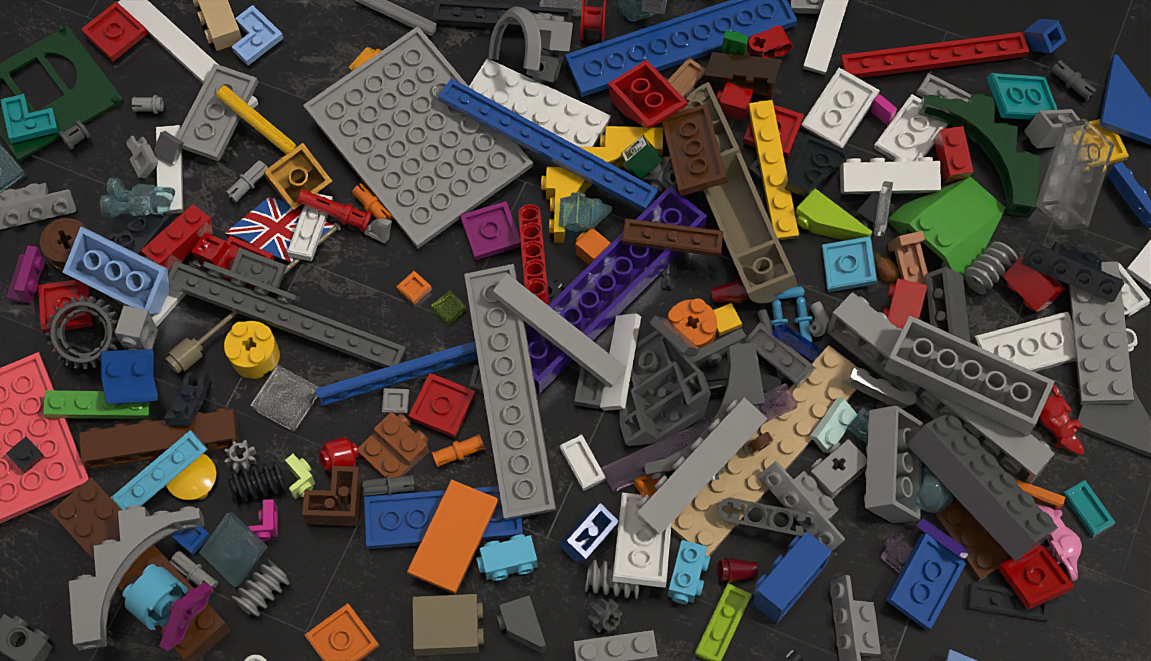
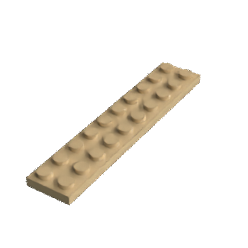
M828 345L812 363L816 368L801 387L794 383L765 415L768 419L724 465L725 473L719 475V480L709 481L682 510L681 514L671 522V531L684 541L707 546L705 555L710 556L739 524L725 521L719 516V503L726 498L758 502L769 490L759 478V475L775 461H778L785 470L789 468L813 441L810 435L836 398H844L848 401L857 391V389L843 383L842 379L846 372L858 367ZM769 432L773 442L760 452L752 454L747 445L763 433ZM729 502L727 506H723L722 510L726 511V516L731 517L732 513L740 514L738 519L742 520L747 505L741 504L742 509H737L733 507L732 502Z

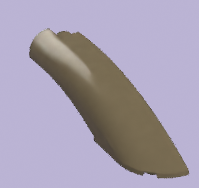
M707 82L689 94L685 99L688 105L679 110L683 111L703 104H707L728 183L704 189L703 192L720 231H724L723 239L749 298L757 303L776 301V294L798 286L796 278L758 195L738 144L710 83Z

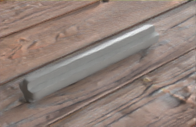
M355 0L410 27L416 28L418 26L423 33L430 36L437 29L436 23L387 0Z

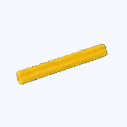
M223 85L220 87L216 96L287 155L295 149L296 144L227 86Z

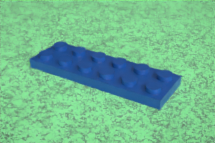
M499 486L473 488L499 499L496 510L481 540L504 539L523 534L522 517L509 520L504 519ZM446 490L364 497L367 549L420 545Z

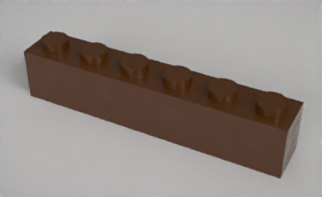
M221 408L213 413L204 414L198 412L191 426L166 425L165 419L160 421L142 420L134 425L116 424L112 428L107 429L90 428L87 432L79 433L81 462L87 470L156 460L190 430L206 446L208 450L205 452L228 449L233 445V441L239 443L237 417L233 409Z

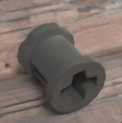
M76 120L75 125L66 131L58 133L70 150H73L74 145L84 138L89 139L91 137L79 120Z

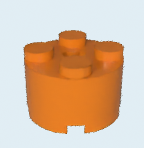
M697 298L679 302L669 311L667 320L699 349L714 342L717 330V317L713 309L702 299Z

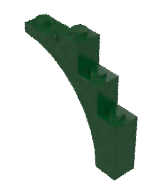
M972 94L968 102L958 98L947 99L941 98L938 95H924L919 105L918 115L940 120L953 127L963 126L965 134L985 152L994 164L1006 197V214L1031 217L1038 206L1040 156L1033 155L1030 152H1016L1018 127L1007 123H994V97H988L985 94Z

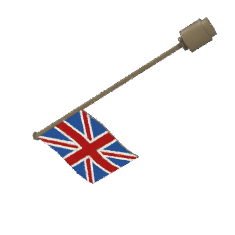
M268 197L225 232V235L244 240L255 247L273 254L275 258L289 262L284 274L302 260L289 257L287 253L302 211L297 208L293 210L286 202ZM326 222L318 245L336 230L340 231L341 225L337 222L333 223V225ZM232 311L198 341L194 338L182 340L168 352V356L164 359L165 362L176 374H179L181 371L185 372L203 356L201 344L238 313Z

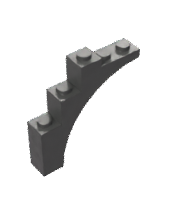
M755 342L728 347L726 390L718 412L699 438L701 437L705 440L711 432L708 428L717 418L721 421L724 420L728 415L725 410L735 399L740 402L745 397L758 410H760L759 406L765 404ZM699 438L683 450L667 458L644 464V476L651 475V480L661 479L664 475L666 476V473L675 472L672 468L682 456L687 459L693 453L690 447ZM724 466L710 481L719 480V475L725 473Z

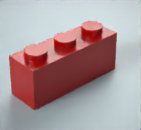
M192 204L140 250L141 256L167 268L169 274L175 261L181 263L188 257L204 233L213 234L211 217Z

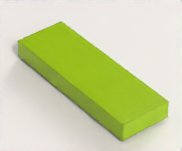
M729 583L727 584L699 643L695 656L706 661H722L752 594Z

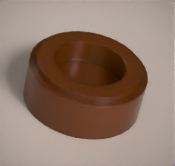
M765 432L751 441L747 447L752 454H756L773 442V438L769 432Z

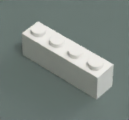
M932 157L918 158V161L909 162V158H895L894 162H885V158L870 159V162H861V159L858 158L847 159L846 163L840 166L841 195L873 194L874 191L878 194L938 192L941 190L940 161H933Z

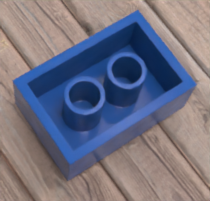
M806 532L802 537L797 535L788 546L789 550L784 557L781 554L771 566L773 569L770 571L769 576L764 574L755 584L756 588L752 593L755 596L752 604L776 624L826 567L832 553L829 548L809 532Z

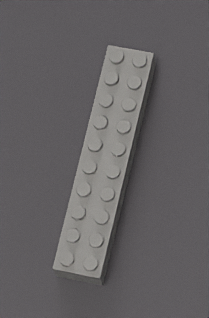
M852 292L833 312L827 333L882 378L890 382L896 389L902 392L907 390L914 392L916 395L915 404L934 420L947 413L958 418L965 430L978 439L983 449L996 458L998 464L1006 473H1009L1015 479L1032 484L1055 454L1051 451L1049 445L1044 441L1037 440L1031 434L1027 436L884 370L903 329L894 326L889 322L885 314L875 311L870 307L866 299Z

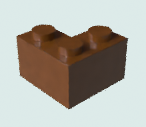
M333 466L331 491L304 490L302 516L306 525L358 526L362 481L359 467Z

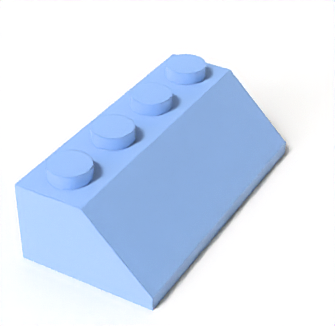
M80 227L63 273L131 307L148 310L150 314L160 313L169 292L168 269L84 227Z

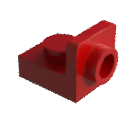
M204 233L191 252L200 264L203 265L205 261L216 265L230 246L225 240Z

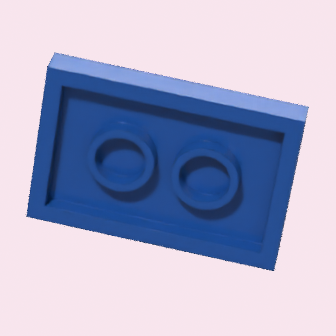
M927 533L921 534L889 592L886 601L925 630H930L966 563Z

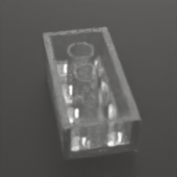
M1084 119L1062 124L1036 206L1064 230L1089 227L1115 145L1088 120Z

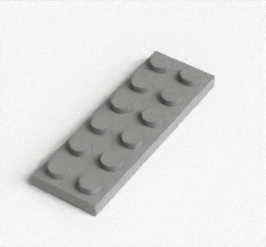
M1102 262V271L1120 278L1118 262ZM1068 284L1080 404L1133 403L1134 395L1122 290H1120L1115 301L1110 302Z

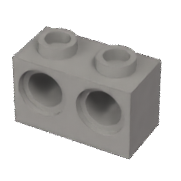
M123 306L115 330V334L123 349H152L158 329L149 311Z

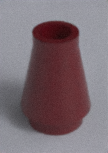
M739 279L716 288H711L713 303H742V301L748 300L743 282L739 281Z
M725 557L724 560H719L718 577L720 581L731 583L758 576L757 562Z

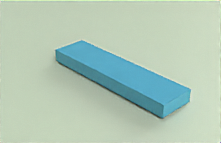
M190 430L115 493L111 499L121 510H126V507L132 505L142 506L208 449Z

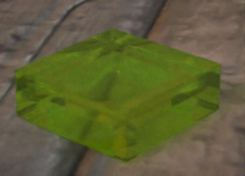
M450 290L431 305L432 309L447 325L466 311V306Z

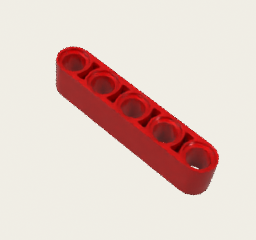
M528 204L521 207L518 213L525 288L549 305L541 213L536 205Z

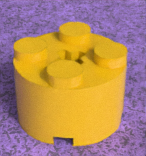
M256 321L237 322L226 336L224 342L226 356L232 367L241 376L251 379L263 377V374L272 371L277 366L280 350L268 326Z

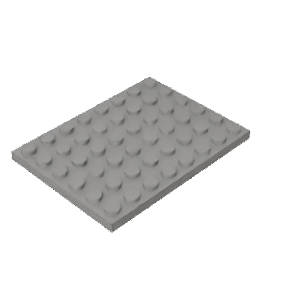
M418 26L303 105L306 112L374 196H377L380 203L389 213L392 214L395 222L417 249L459 220L460 215L470 212L533 167V162L516 142L439 101V94L451 78L467 87L469 86Z

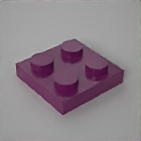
M506 201L460 215L475 261L521 247V240Z

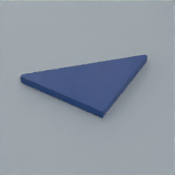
M1114 54L1111 58L1099 127L1151 145V99L1120 57Z

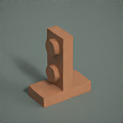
M923 231L901 235L888 242L889 253L895 251L901 279L926 285L925 274L928 272L920 245L921 242L925 241Z

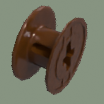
M62 218L47 225L42 232L40 238L41 250L53 268L63 272L80 227L86 228L81 222L71 218ZM68 241L71 248L66 249L64 243Z

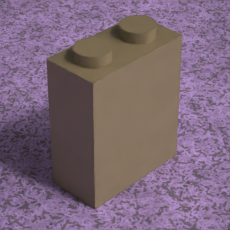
M477 594L413 597V650L415 656L479 653V645L484 644V630L478 627V619L483 618V602H478Z

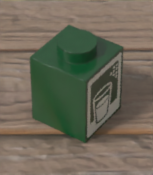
M644 135L621 153L625 161L622 163L625 169L631 175L635 173L640 179L663 161L657 149Z

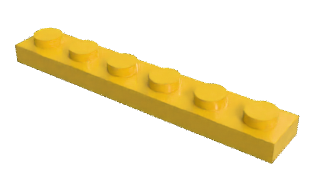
M773 100L749 103V115L770 222L779 241L798 238L799 232L791 191L785 189L788 176Z

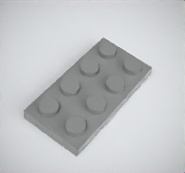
M214 64L176 138L184 142L182 149L219 161L241 116L216 96V93L220 87L225 85L248 104L258 85V80L256 77Z

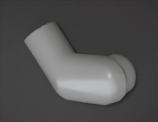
M816 302L810 306L815 319L812 325H809V332L814 337H820L825 334L830 324V319L822 303Z

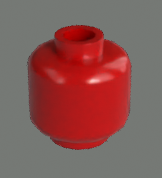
M345 437L324 443L322 450L319 451L320 463L323 469L329 470L330 473H332L333 466L354 467L356 458L359 457L356 444L351 443Z

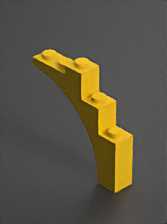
M606 126L605 135H601L600 147H578L617 168L623 167L622 163L625 162L621 153L642 135L647 138L662 157L663 128L652 127L647 129L646 127ZM547 167L546 176H542L541 190H546V199H550V212H555L554 219L549 220V233L554 234V243H564L566 225L571 212L580 197L592 185V183L562 167Z

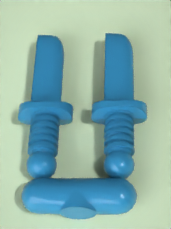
M796 286L776 294V301L771 303L774 320L770 321V324L775 326L776 336L787 344L785 324H788V319H783L781 302L778 299L798 297L796 299V307L799 318H794V323H799L804 350L812 352L813 345L811 333L809 332V322H812L813 319L812 316L808 317L806 301L802 297L805 293L804 288Z

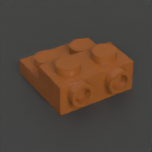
M391 412L374 428V433L358 447L359 455L383 478H386V475H389L390 478L404 476L429 452L428 445L426 444L428 442L427 437L419 430L416 432L412 431L408 427L410 422L401 413L396 416Z

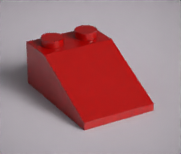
M648 60L608 83L611 102L626 117L647 129L652 128L688 105V102Z

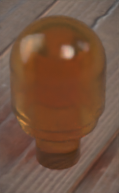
M879 251L874 254V262L877 264L875 267L876 272L885 282H895L900 277L898 266L889 257L885 259Z

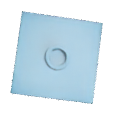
M870 236L822 245L828 292L877 284Z

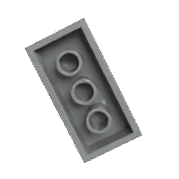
M898 406L869 410V421L867 423L868 445L866 447L865 508L893 524L920 520L922 460L907 444L923 427V422Z

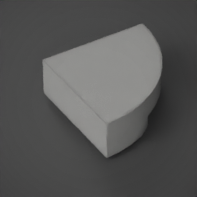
M387 219L373 220L366 227L364 234L382 243H386L389 239L392 221Z

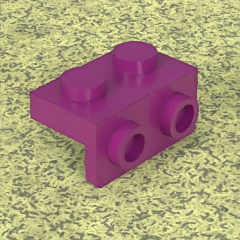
M27 246L25 255L21 254L19 256L7 294L9 300L32 303L45 262L38 247Z

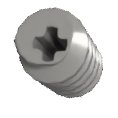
M993 242L983 254L977 257L976 261L971 263L970 267L964 270V279L972 290L979 294H985L986 289L993 287L992 282H998L999 276H1003L1006 273L1005 270H1009L1012 264L1016 263L1018 257L1006 244Z
M269 559L267 560L270 567L264 564L260 566L263 575L257 572L253 573L256 582L246 580L245 584L248 590L238 589L241 598L233 595L230 597L248 615L259 616L260 613L257 607L260 606L265 609L268 607L264 600L265 598L274 601L275 598L272 591L282 592L279 585L280 582L286 585L290 584L286 575Z
M596 560L592 561L588 568L585 592L592 585L594 593H598L600 587H603L604 595H608L610 589L613 588L615 596H618L621 590H624L625 598H629L631 592L634 591L635 599H638L639 584L613 582L614 563L611 569H608L607 561H603L600 568H598Z

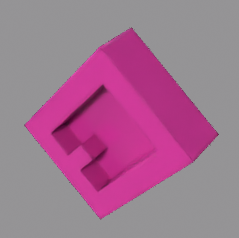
M273 499L263 500V509H259L260 525L248 526L250 537L256 541H269L273 537H278V507Z

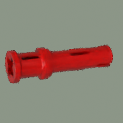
M301 189L297 203L340 219L339 222L343 225L347 223L360 228L361 232L365 231L372 213L353 208L350 203L346 205L337 203L304 189Z

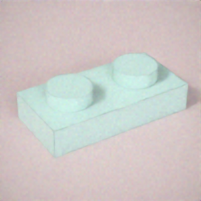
M837 397L810 437L823 452L828 453L839 442L857 416L856 412L844 398Z

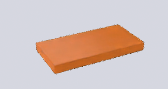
M451 479L407 571L408 575L456 594L496 510L499 499Z

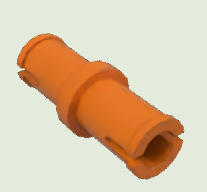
M363 183L353 189L352 195L364 205L366 212H372L371 214L376 219L393 220L392 214L389 213L380 203L377 196H374Z
M477 434V436L461 442L454 441L453 445L432 452L437 467H440L457 459L460 461L464 460L465 456L484 450L485 447L480 434Z

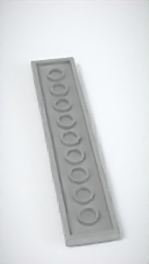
M514 264L464 274L505 520L556 511L525 323L523 319L491 295V292L506 273L517 281Z

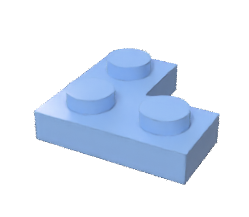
M253 5L235 18L237 25L247 35L234 44L232 49L247 65H250L284 39L283 34Z

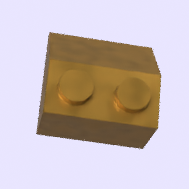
M303 143L264 171L266 180L293 210L302 205L297 203L301 189L317 194L332 182Z

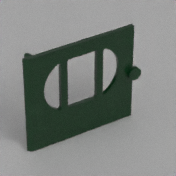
M59 25V30L1 62L0 81L3 80L15 96L23 94L9 75L34 60H38L64 94V96L38 111L52 108L58 131L64 132L75 125L76 120H79L84 125L120 104L123 98L70 28ZM45 55L63 57L74 65L77 71V80L72 90L66 86L45 58ZM26 99L29 113L36 112V110ZM0 107V136L19 162L60 138L59 132L11 144L3 110Z

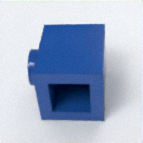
M1039 19L1024 31L1031 50L1036 52L1052 53L1067 41L1059 20Z

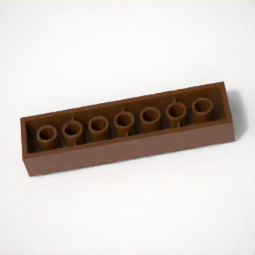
M92 477L50 511L94 562L95 545H101L106 540L120 541L118 511H121V509ZM154 545L142 553L131 565L118 585V588L123 593L128 585L135 583L142 576L146 567L154 564L157 567H164L184 584L188 591L193 588ZM207 603L206 608L190 620L183 641L173 649L184 661H197L231 630ZM160 625L154 626L155 629L159 632V634L163 637V635L161 634L163 627H161Z

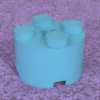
M151 564L145 568L142 576L135 583L128 585L123 591V597L126 598L125 607L150 630H156L154 626L160 625L164 627L171 615L169 609L176 599L180 600L186 596L188 588L164 567H157Z

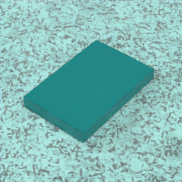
M991 73L986 77L1001 118L1033 120L1039 111L1058 110L1045 77Z

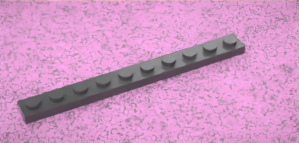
M176 261L168 275L169 288L383 368L400 364L406 351V347Z

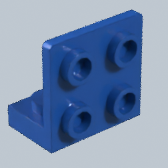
M152 349L101 351V382L106 403L119 405L125 402L148 403L158 400L153 377L154 354Z

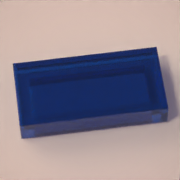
M779 323L772 332L773 336L813 362L822 351L820 347L783 323Z

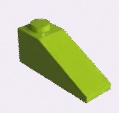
M814 189L796 209L795 217L797 223L812 233L844 241L871 237L872 235L870 229L817 189Z

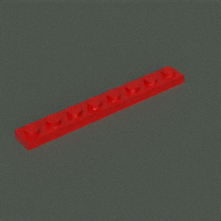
M1024 32L846 54L841 56V65L844 71L857 78L1027 57L1029 49Z

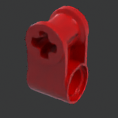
M777 25L751 36L746 56L762 58L783 56L792 49L793 44L782 26Z

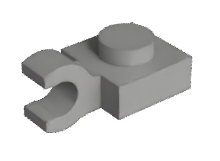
M131 136L126 142L133 154L129 160L138 178H147L158 165V161L144 137H140L136 141L134 136Z

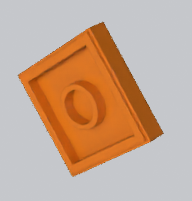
M348 603L305 634V637L323 661H360L379 647L378 642Z

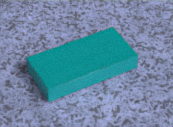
M1085 480L1062 494L1092 537L1116 523Z

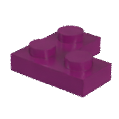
M204 582L197 588L190 589L186 596L180 600L176 599L169 609L171 615L161 631L163 635L159 645L161 648L170 651L183 641L190 620L206 608L213 589L212 586Z

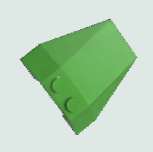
M969 177L944 187L938 192H932L904 204L887 219V222L901 235H906L909 232L923 231L925 238L923 243L943 260L941 268L948 267L963 275L964 280V270L970 267L971 263L976 261L978 256L983 254L1006 207L973 178Z

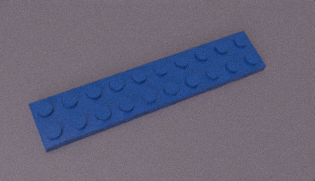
M729 0L565 54V61L579 93L583 97L609 88V82L645 60H648L657 71L683 64L688 59L695 60L710 55L712 52H719L722 50L723 37L726 30L737 31L749 36V42V39L754 34L769 30L774 26L781 25L784 30L797 25V19L787 0Z

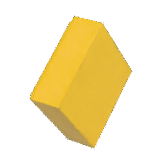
M732 303L713 310L717 317L716 331L719 336L742 327V322Z

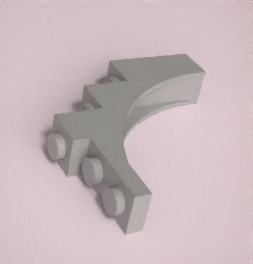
M139 505L128 506L126 510L118 511L120 541L106 540L101 545L94 546L96 577L81 575L77 577V580L69 581L73 644L79 651L107 646L106 625L108 612L114 593L123 576L142 553L164 537L178 530L204 526V516L199 508L183 507L179 511L171 513L168 511H158L153 513V516H150L145 507Z

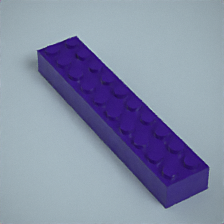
M670 186L636 220L705 229L707 215L686 198L680 196ZM622 233L548 306L593 341L681 252L622 244ZM528 325L525 329L535 388L540 394L573 359L532 326Z

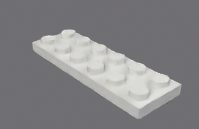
M488 58L469 86L472 90L581 147H595L606 126L611 121V115L534 81Z

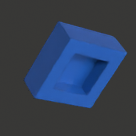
M202 527L178 530L172 538L191 555H194L210 537V534Z

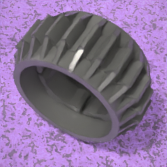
M80 296L78 302L75 297H72L71 304L63 301L64 307H56L55 309L58 313L50 315L53 321L47 324L51 328V332L46 333L47 336H51V341L48 342V345H54L55 348L51 352L59 353L58 360L66 358L65 365L70 366L74 362V368L79 369L82 364L84 369H89L91 363L94 368H97L98 361L101 362V351L119 350V347L116 346L119 340L115 334L119 320L114 318L118 313L109 312L112 307L111 305L103 307L104 300L99 299L95 302V297L90 296L87 301L86 296ZM90 307L96 309V310L99 311L100 313H98V312H96V311H94V310H90ZM91 312L95 316H100L99 320L104 324L105 328L104 340L100 344L103 348L98 347L93 352L85 354L78 353L75 349H70V344L66 342L64 334L65 327L69 323L67 317H75L77 313Z

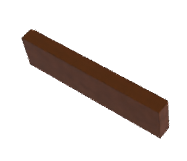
M625 218L622 244L720 257L724 231Z

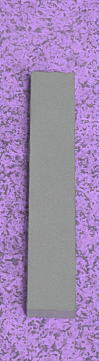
M508 273L505 274L491 292L492 296L607 387L611 388L626 367Z

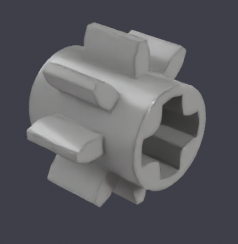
M246 440L243 443L233 441L231 448L225 449L226 455L229 456L225 462L227 466L233 465V470L236 473L239 469L243 470L244 468L249 472L251 464L257 463L256 459L252 456L257 452L254 447L248 448ZM243 454L244 457L239 459L238 455Z

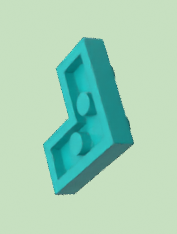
M24 94L0 99L11 144L59 132L52 108L29 113Z

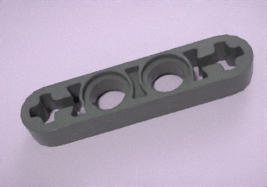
M736 498L723 499L718 505L719 516L728 522L803 536L806 533L803 526L795 525L796 531L790 530L793 523V514L799 515L798 521H805L806 517L811 518V523L815 524V528L809 529V533L812 536L819 528L817 517L807 512ZM729 502H732L734 508L742 509L741 504H746L744 520L738 519L740 517L738 513H732L731 517L726 516V511L722 510L723 506H727ZM752 507H758L763 512V518L759 522H753L748 517V512ZM784 512L788 515L789 523L787 526L778 527L774 523L776 513Z

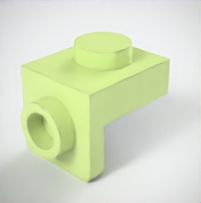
M292 454L285 461L288 469L298 479L296 483L289 487L291 495L294 499H297L300 496L304 497V490H312L315 481L309 472L312 469L303 458L298 460Z

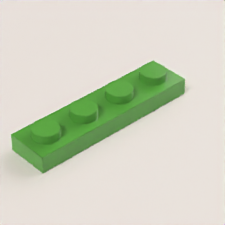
M45 390L44 418L149 419V402H125L116 405L105 402L103 391Z

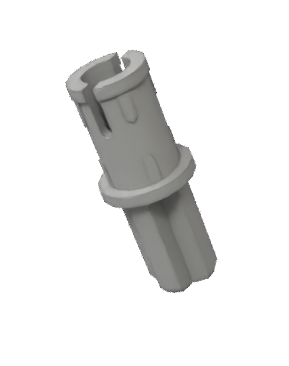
M258 161L244 175L240 174V179L225 191L226 194L237 203L250 188H255L254 184L264 176V171L268 167L262 161Z
M181 551L176 552L172 556L170 563L186 576L188 582L192 581L197 586L205 582L214 588L217 587L218 581L202 569L201 564H195Z

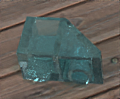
M571 193V196L560 198L559 227L573 232L593 229L612 211V206L602 203L600 199L587 198L583 193Z

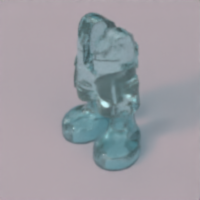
M110 177L107 182L108 195L101 196L100 209L105 217H117L125 213H130L132 216L148 215L151 213L163 214L170 210L171 203L175 197V190L171 187L137 184L133 186L131 191L125 189L121 179Z

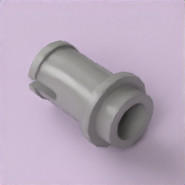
M158 95L132 98V105H135V107H132L133 112L153 111L154 114H158L163 111V98L158 97Z

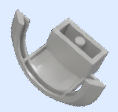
M512 7L503 13L494 27L490 40L488 59L499 60L500 44L504 30L508 24H517L522 26L525 36L523 68L539 70L541 48L558 51L570 50L573 23L564 21L563 16L548 13L535 14L523 7Z

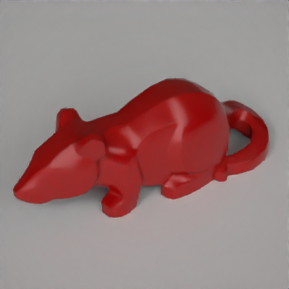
M1053 384L1051 392L1054 396L1048 395L1038 421L1043 427L1053 433L1057 439L1055 443L1056 448H1063L1068 452L1083 455L1084 447L1074 434L1077 432V429L1081 428V424L1077 419L1070 420L1068 413L1071 412V408Z

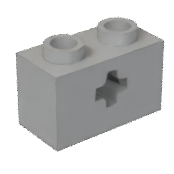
M849 439L842 445L840 442L834 445L828 452L830 455L826 459L822 460L820 458L810 467V476L831 499L867 469V458ZM839 466L842 468V469H837V470H834V469H833V467H834V468H838Z

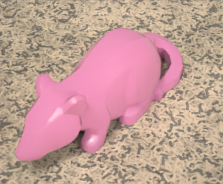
M1037 504L1043 512L1048 513L1052 517L1053 522L1058 527L1047 538L1050 546L1046 547V549L1058 564L1064 563L1070 580L1076 581L1078 579L1077 561L1082 549L1080 538L1064 525L1060 519L1062 515L1061 510H1054L1048 506Z

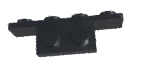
M1055 241L1051 249L1036 242H1031L1021 260V263L1025 266L1110 302L1115 301L1124 285V280L1102 271V260L1095 254L1090 252L1083 253L1066 242L1060 243Z

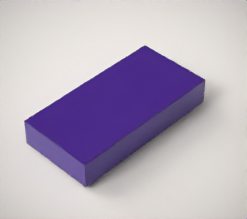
M925 519L920 520L917 527L923 533H927L961 560H965L969 553L962 545Z

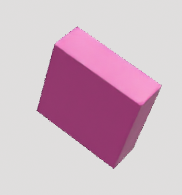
M879 94L873 100L871 112L888 126L894 119L897 108Z

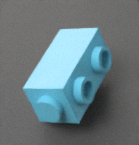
M523 534L515 535L509 541L501 543L499 541L488 542L484 547L480 548L481 557L476 558L479 572H485L486 579H492L493 581L506 579L509 574L517 572L519 575L528 574L534 570L533 568L538 567L531 535L526 537Z
M681 540L668 592V597H672L673 601L680 604L693 603L695 595L701 596L704 581L699 580L702 570L707 572L710 556L705 555L707 546Z

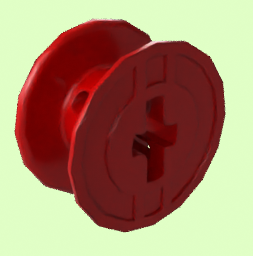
M582 0L580 41L583 40L584 29L601 30V41L604 42L607 0H604L603 7L586 6V0Z

